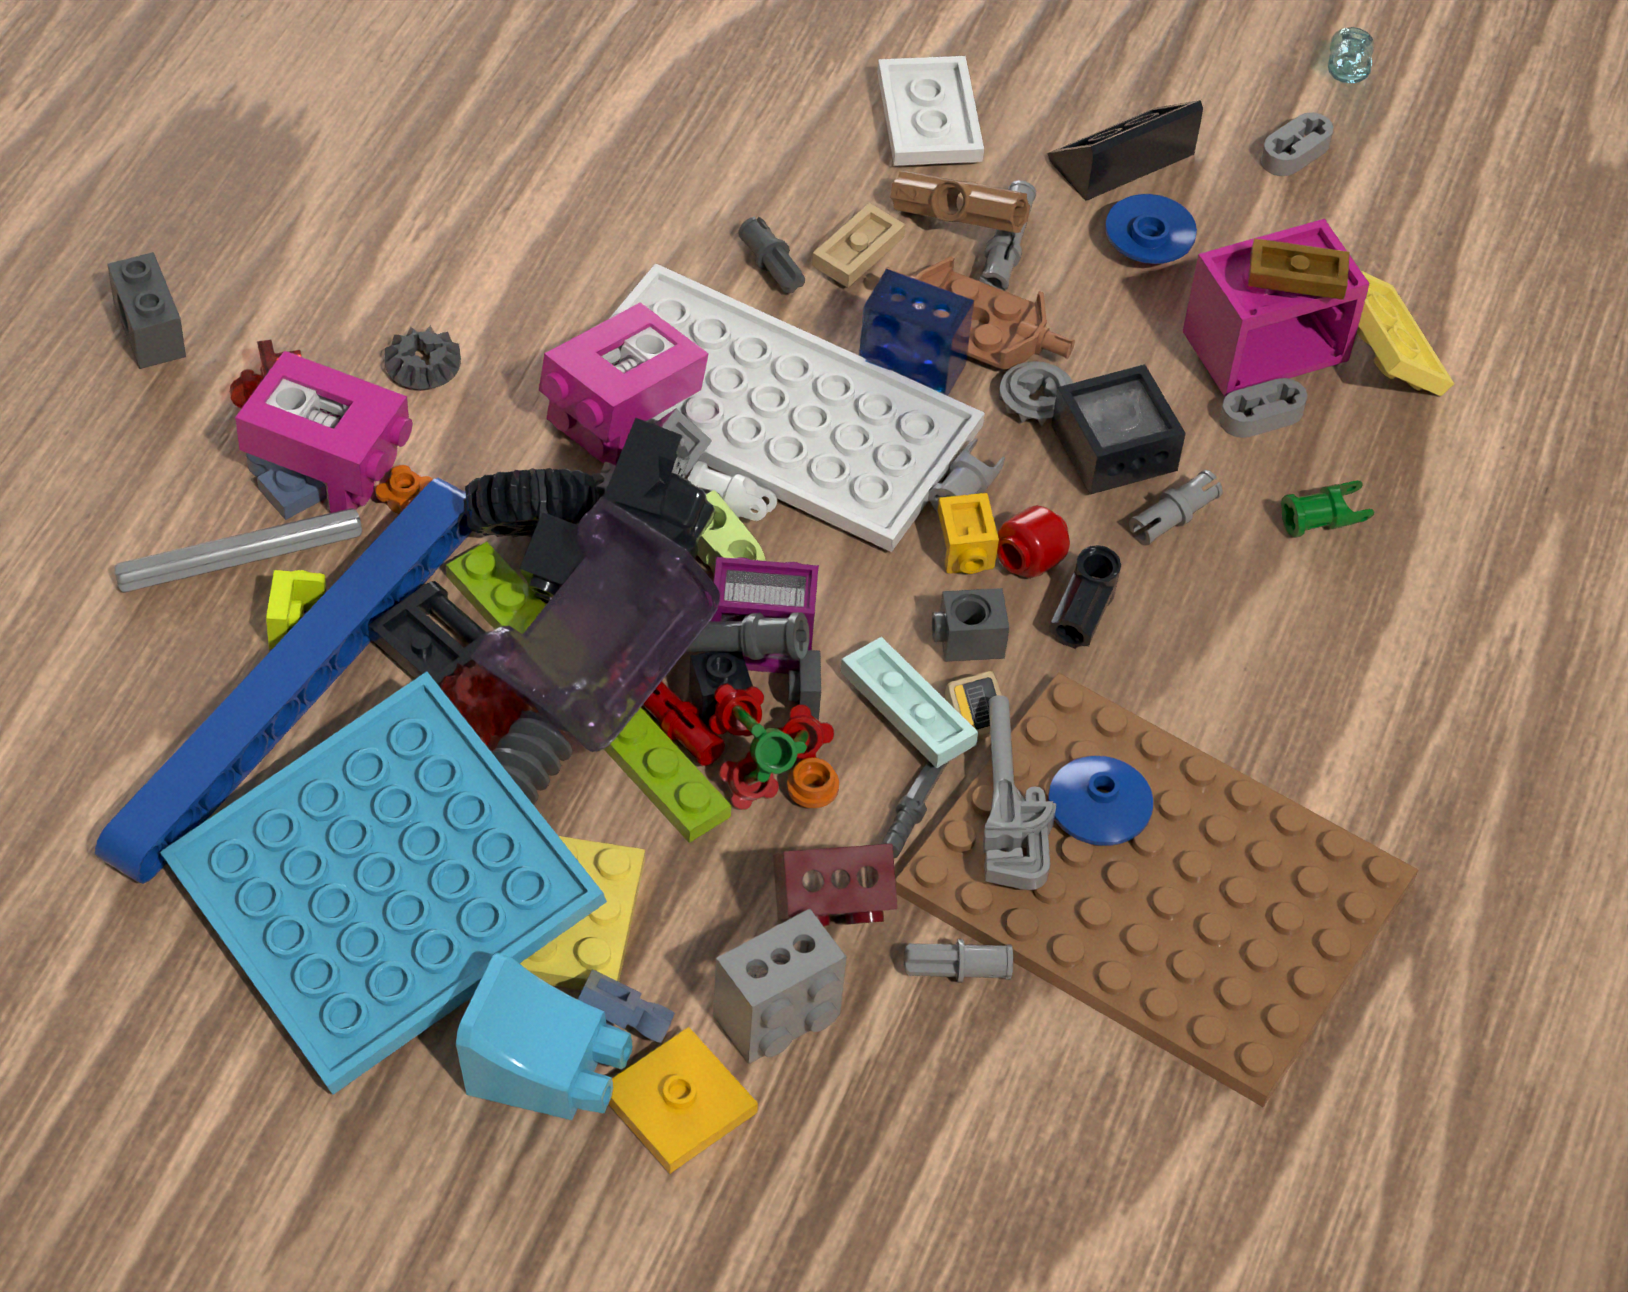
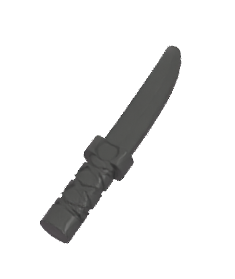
M929 761L918 775L907 796H903L896 807L897 815L894 819L895 822L892 823L889 832H887L881 843L893 844L894 858L899 856L915 824L922 821L927 811L925 802L949 761L938 768Z

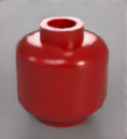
M1035 505L1024 509L1004 522L998 530L997 555L1001 564L1011 573L1031 579L1041 576L1062 562L1069 553L1070 538L1066 522L1061 516L1043 506Z

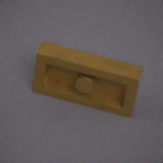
M1254 238L1250 256L1248 286L1344 300L1348 285L1350 252Z

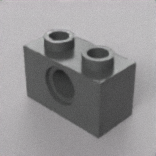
M154 252L108 263L113 302L139 369L186 357L181 318Z

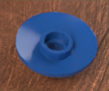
M1138 194L1120 200L1110 209L1105 223L1107 238L1117 251L1130 259L1150 264L1168 263L1183 257L1193 247L1197 235L1195 220L1184 206L1170 198L1154 194Z
M1087 756L1069 762L1054 776L1049 789L1048 801L1056 803L1054 817L1056 823L1070 836L1092 845H1118L1135 838L1148 825L1153 811V794L1146 779L1131 765L1112 757ZM1097 789L1106 790L1108 793L1099 792Z

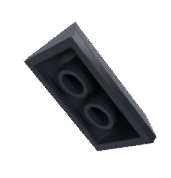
M1201 100L1153 108L1047 153L1048 158L1084 200H1090L1194 155L1203 114Z

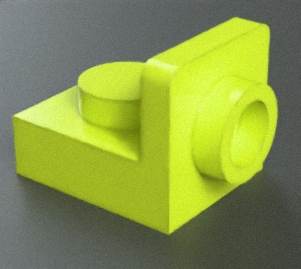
M274 570L266 615L269 649H273L303 617V611H309L326 593L324 574L311 573L304 570Z

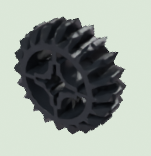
M532 468L529 470H514L484 475L481 478H475L465 486L466 498L463 499L464 515L467 517V526L470 527V530L485 536H512L513 538L518 536L532 537L542 512L587 528L592 525L598 511L597 508L600 506L599 492H597L594 477L579 470L570 471L567 468L559 470Z

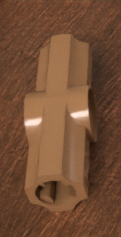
M909 171L899 172L897 179L892 183L890 198L893 200L894 210L935 217L946 222H961L1013 233H1021L1022 227L1028 222L1030 211L1026 193ZM961 192L963 205L959 211L957 208V197Z

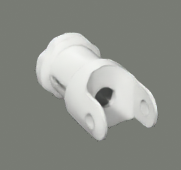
M703 461L696 462L688 477V480L701 488L705 494L715 490L738 518L741 516L758 521L764 518L766 513L775 509L777 505V498L773 491L758 486L749 477L740 474L731 477L708 469L707 463ZM763 496L769 498V504H766L764 502V500L762 499ZM751 509L757 510L758 513L752 512Z

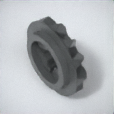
M431 325L425 332H417L410 327L407 335H394L391 346L385 348L386 371L394 381L412 389L422 390L442 386L455 377L461 366L459 343L452 342L448 332L436 334ZM421 350L426 355H430L429 365H426L424 360L415 355V352Z

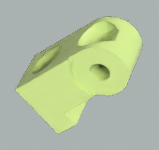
M715 490L706 494L707 500L713 505L716 514L712 523L699 539L697 555L705 564L710 566L714 576L716 557H743L750 560L766 561L757 540Z

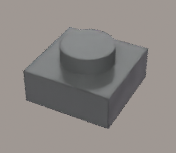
M807 650L806 656L803 659H799L798 671L789 670L788 701H798V705H807L811 709V715L819 720L821 701L820 650Z

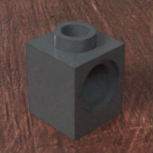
M1003 588L943 591L940 612L932 613V636L934 642H942L945 662L1005 659L1009 622Z

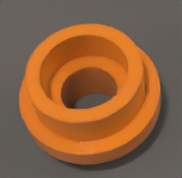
M807 758L800 761L789 773L787 790L790 797L797 804L807 808H821L833 802L837 797L839 778L827 761L820 758ZM809 784H815V785H818L819 787H818V788H812V787H808L807 785H809Z

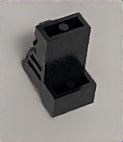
M635 418L590 530L542 512L519 568L528 583V587L535 591L534 597L540 598L544 603L562 608L564 601L577 606L584 588L590 590L588 593L590 598L616 607L618 600L636 607V615L648 621L661 620L664 622L665 618L675 622L679 620L692 580L688 570L698 554L699 539L712 523L716 514L713 505L707 500L705 492L684 477V472L690 458L683 435Z

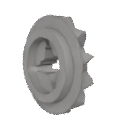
M1039 361L1024 362L1015 365L1004 374L1000 383L999 399L1005 402L1007 413L1019 414L1022 423L1029 418L1037 419L1042 426L1047 419L1053 417L1057 387L1071 384L1073 381L1065 371L1055 365ZM1041 386H1044V396H1040L1038 400H1031L1029 398L1030 394L1033 395L1037 390H1040Z

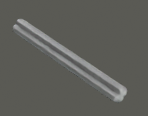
M345 509L121 562L115 565V576L121 592H129L356 538L362 534L361 520L356 509Z

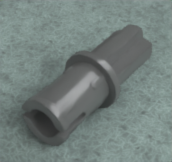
M761 217L747 219L739 228L738 234L741 240L754 253L756 265L761 270L769 271L785 292L794 293L798 287L804 285L805 277L789 256L788 244L784 240L776 238Z

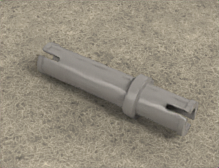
M1018 180L1012 182L1008 190L1026 193L1031 211L1033 201L1036 198V189L1026 181ZM1027 222L1022 227L1021 233L996 229L994 237L988 241L984 251L987 260L983 273L979 278L980 282L1003 291L1008 289L1012 269L1018 265L1022 256L1020 243Z

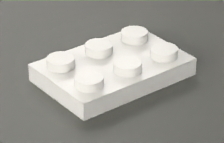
M966 56L878 60L877 73L894 166L983 162L984 145Z

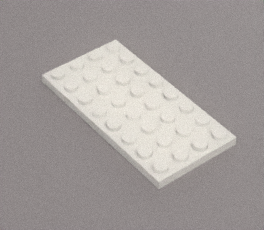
M656 263L610 317L612 318L641 302L709 354L701 391L646 422L654 424L677 408L712 440L698 461L706 462L707 466L731 477H734L736 474L749 477L758 486L773 491L777 499L890 552L894 550L928 503L930 490L936 484L943 482L949 473L950 465L974 439L983 426L985 413Z

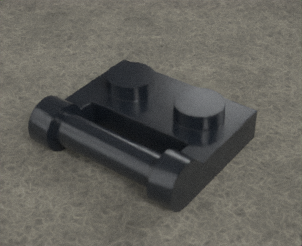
M436 581L425 584L368 624L369 638L415 679L427 671L443 692L483 663L487 665L496 661L505 649V641L493 631L486 632L448 599L447 590ZM425 613L436 614L468 642L469 645L465 648L461 646Z

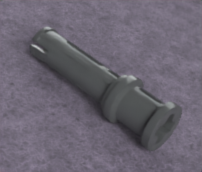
M802 612L791 613L789 618H764L761 613H751L745 616L743 621L663 622L656 620L653 622L650 634L671 635L670 639H650L652 650L656 654L664 652L743 651L744 655L752 660L762 659L765 654H790L793 659H803L807 654L809 646V626L806 616Z

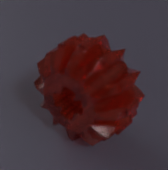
M477 657L471 668L457 663L454 676H444L441 684V690L487 747L492 736L496 735L502 738V736L508 734L510 726L520 718L527 702L526 690H524L523 685H520L516 669L503 671V666L499 659L490 666H483V663Z

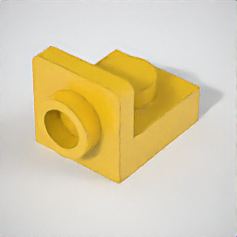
M988 493L940 497L937 510L947 548L945 557L946 572L948 574L961 572L975 574L983 570L993 569L995 567L999 538Z

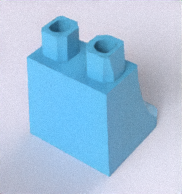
M495 953L492 956L462 1017L456 1038V1048L466 1095L568 1120L573 1119L577 1108L605 1113L612 1097L613 1080L612 1077L595 1073L594 1071L598 1063L623 1069L633 1048L630 1033L606 1024L605 1011L558 990L528 971L513 958L499 953Z

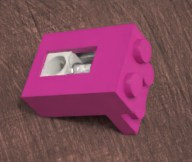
M640 302L544 353L539 391L549 399L546 419L603 464L608 462L616 466L635 418L648 421L701 391L709 354Z
M287 351L282 353L235 417L239 450L327 483L330 513L350 508L357 510L359 505L365 506L372 495L374 483L379 481L385 472L392 468L397 456V446L403 447L406 444L413 426L412 419L409 418L407 396Z

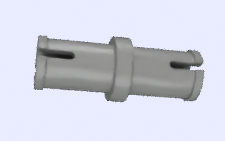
M1203 470L1177 490L1171 488L1160 495L1159 502L1130 519L1129 526L1132 533L1147 524L1150 525V528L1135 538L1145 546L1150 545L1156 538L1175 525L1180 527L1189 523L1193 518V513L1212 500L1218 499L1223 494L1220 482L1205 491L1202 490V487L1217 477L1211 471Z

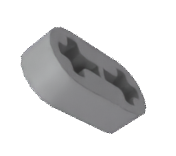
M1314 112L1299 115L1265 139L1261 157L1262 167L1267 172L1277 176H1290L1298 172L1329 149L1334 129L1332 122L1326 116Z
M1288 378L1274 379L1233 391L1223 401L1219 420L1221 427L1232 436L1245 438L1293 425L1303 417L1308 394L1299 382Z

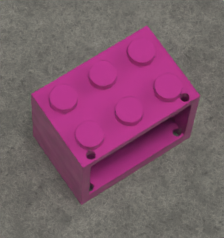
M1325 219L1256 238L1347 251ZM1254 238L1198 254L1183 333L1224 397L1239 389L1274 379H1289L1349 361L1370 284L1350 255L1348 285L1345 298L1342 300L1248 286L1250 256Z

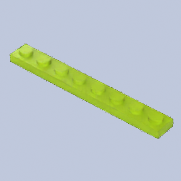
M487 541L446 564V577L548 689L559 691L572 701L575 707L573 716L689 843L731 817V804L540 598L534 597L535 593L532 589L528 587Z

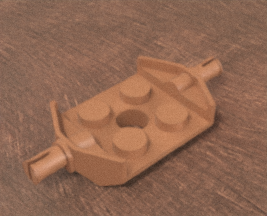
M948 257L920 271L917 276L912 275L910 277L889 267H886L881 275L880 286L904 294L903 302L907 303L909 333L1003 370L1024 363L1034 353L1039 355L1042 349L1063 356L1066 359L1069 358L1073 351L1074 339L1051 332L1050 328L1046 327L1044 293L1041 291L1037 294L1036 302H1031L954 272L955 258ZM978 320L983 322L984 325L974 328L964 322Z

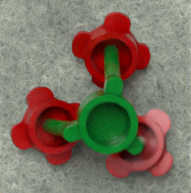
M723 684L714 693L717 705L715 714L709 719L710 728L716 734H724L728 731L737 736H754L750 745V751L744 759L738 762L726 761L719 769V777L722 781L727 782L732 793L731 804L736 809L746 810L750 808L753 801L761 797L766 799L773 798L779 789V784L774 779L773 774L786 772L793 766L795 761L799 763L807 758H816V753L821 746L830 743L834 738L832 725L828 722L821 723L811 715V709L807 705L799 704L794 706L790 711V719L783 727L764 729L760 724L762 719L760 705L764 702V694L759 688L751 686L746 690L734 689L730 684Z

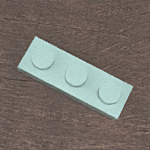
M882 637L842 658L841 673L936 768L977 745L978 731Z

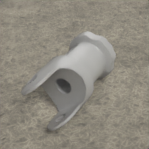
M975 438L950 465V474L942 484H936L930 490L928 498L934 510L938 513L940 497L984 493L1000 473L1005 457H1002L994 467L987 466L970 454L978 441Z

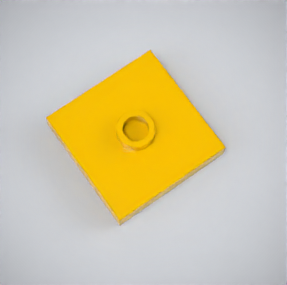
M687 1027L612 1078L614 1088L609 1106L669 1174L758 1113V1102L690 1027Z

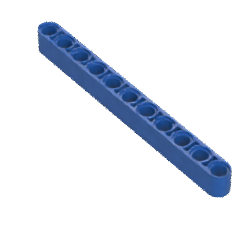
M439 477L428 483L106 825L95 846L97 858L142 884L149 882L167 864L160 852L205 822L372 641L369 638L368 624L420 589L469 536L472 530L467 526V517L464 515L463 499L466 498L465 491Z

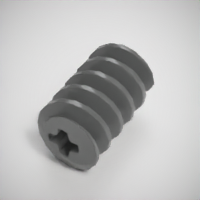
M522 711L520 718L510 726L508 734L502 736L497 748L491 752L534 805L539 797L537 790L547 789L550 783L548 775L558 774L561 769L559 760H568L573 750L559 729L547 718L533 711Z

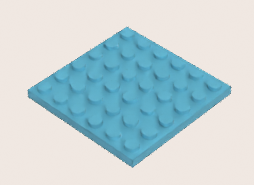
M427 671L160 852L332 1095L473 997L495 953L509 956L520 964L607 902L602 890Z

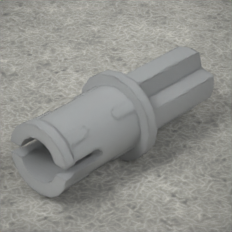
M957 939L956 945L909 944L904 952V969L909 976L956 977L957 983H962L964 977L1005 978L1006 980H1011L1013 973V948L1011 944H1006V946L964 945L963 939Z

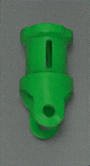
M1358 480L1325 486L1320 489V493L1302 497L1288 494L1281 501L1282 520L1286 531L1293 538L1301 537L1306 530L1327 526L1329 529H1337L1361 523L1370 519L1375 512L1373 509L1354 512L1347 506L1343 496L1352 494L1362 488L1363 483Z

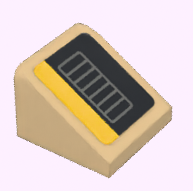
M993 671L948 683L944 699L978 731L977 740L991 737L988 701L994 696L1001 695L998 681Z

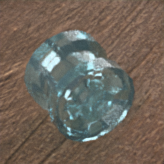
M1355 27L1343 28L1333 35L1330 44L1331 54L1328 60V70L1334 79L1344 83H1357L1368 77L1372 68L1371 57L1374 50L1372 36L1361 28Z

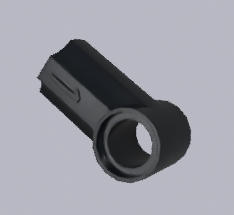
M1100 545L1089 546L1078 555L1075 571L1049 626V632L1055 635L1059 643L1074 649L1080 646L1089 647L1107 606L1114 599L1120 574V558L1110 548Z

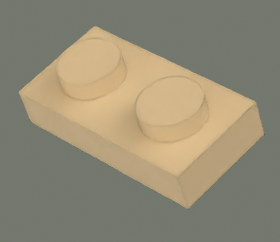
M869 203L813 252L812 266L848 288L904 238L906 224Z

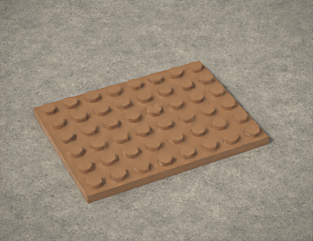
M1058 672L1011 732L1014 784L1025 799L1027 789L1034 786L1040 787L1044 790L1046 801H1048L1051 782L1063 766L1073 760L1087 756L1112 757L1134 767L1148 782L1153 794V811L1148 825L1138 836L1125 843L1099 846L1075 839L1066 833L1054 819L1053 828L1048 835L1050 854L1049 875L1042 887L1035 890H1024L986 882L984 873L986 853H983V837L985 824L991 813L993 796L991 757L895 879L896 894L983 945L1006 946V944H1011L1013 948V962L1264 1107L1415 881L1418 869ZM1097 789L1099 792L1108 793L1106 790ZM1022 848L1023 857H1027V848Z

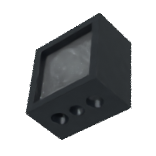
M1145 364L1057 387L1051 426L1090 495L1178 471L1186 433Z

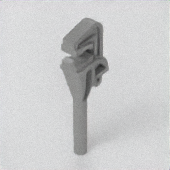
M998 695L990 698L988 701L993 796L991 813L985 824L983 837V853H986L984 863L985 881L1024 890H1035L1046 883L1049 875L1050 854L1048 835L1053 828L1056 803L1046 801L1044 790L1040 787L1034 786L1027 789L1025 799L1014 784L1009 699ZM1022 848H1027V857H1023Z

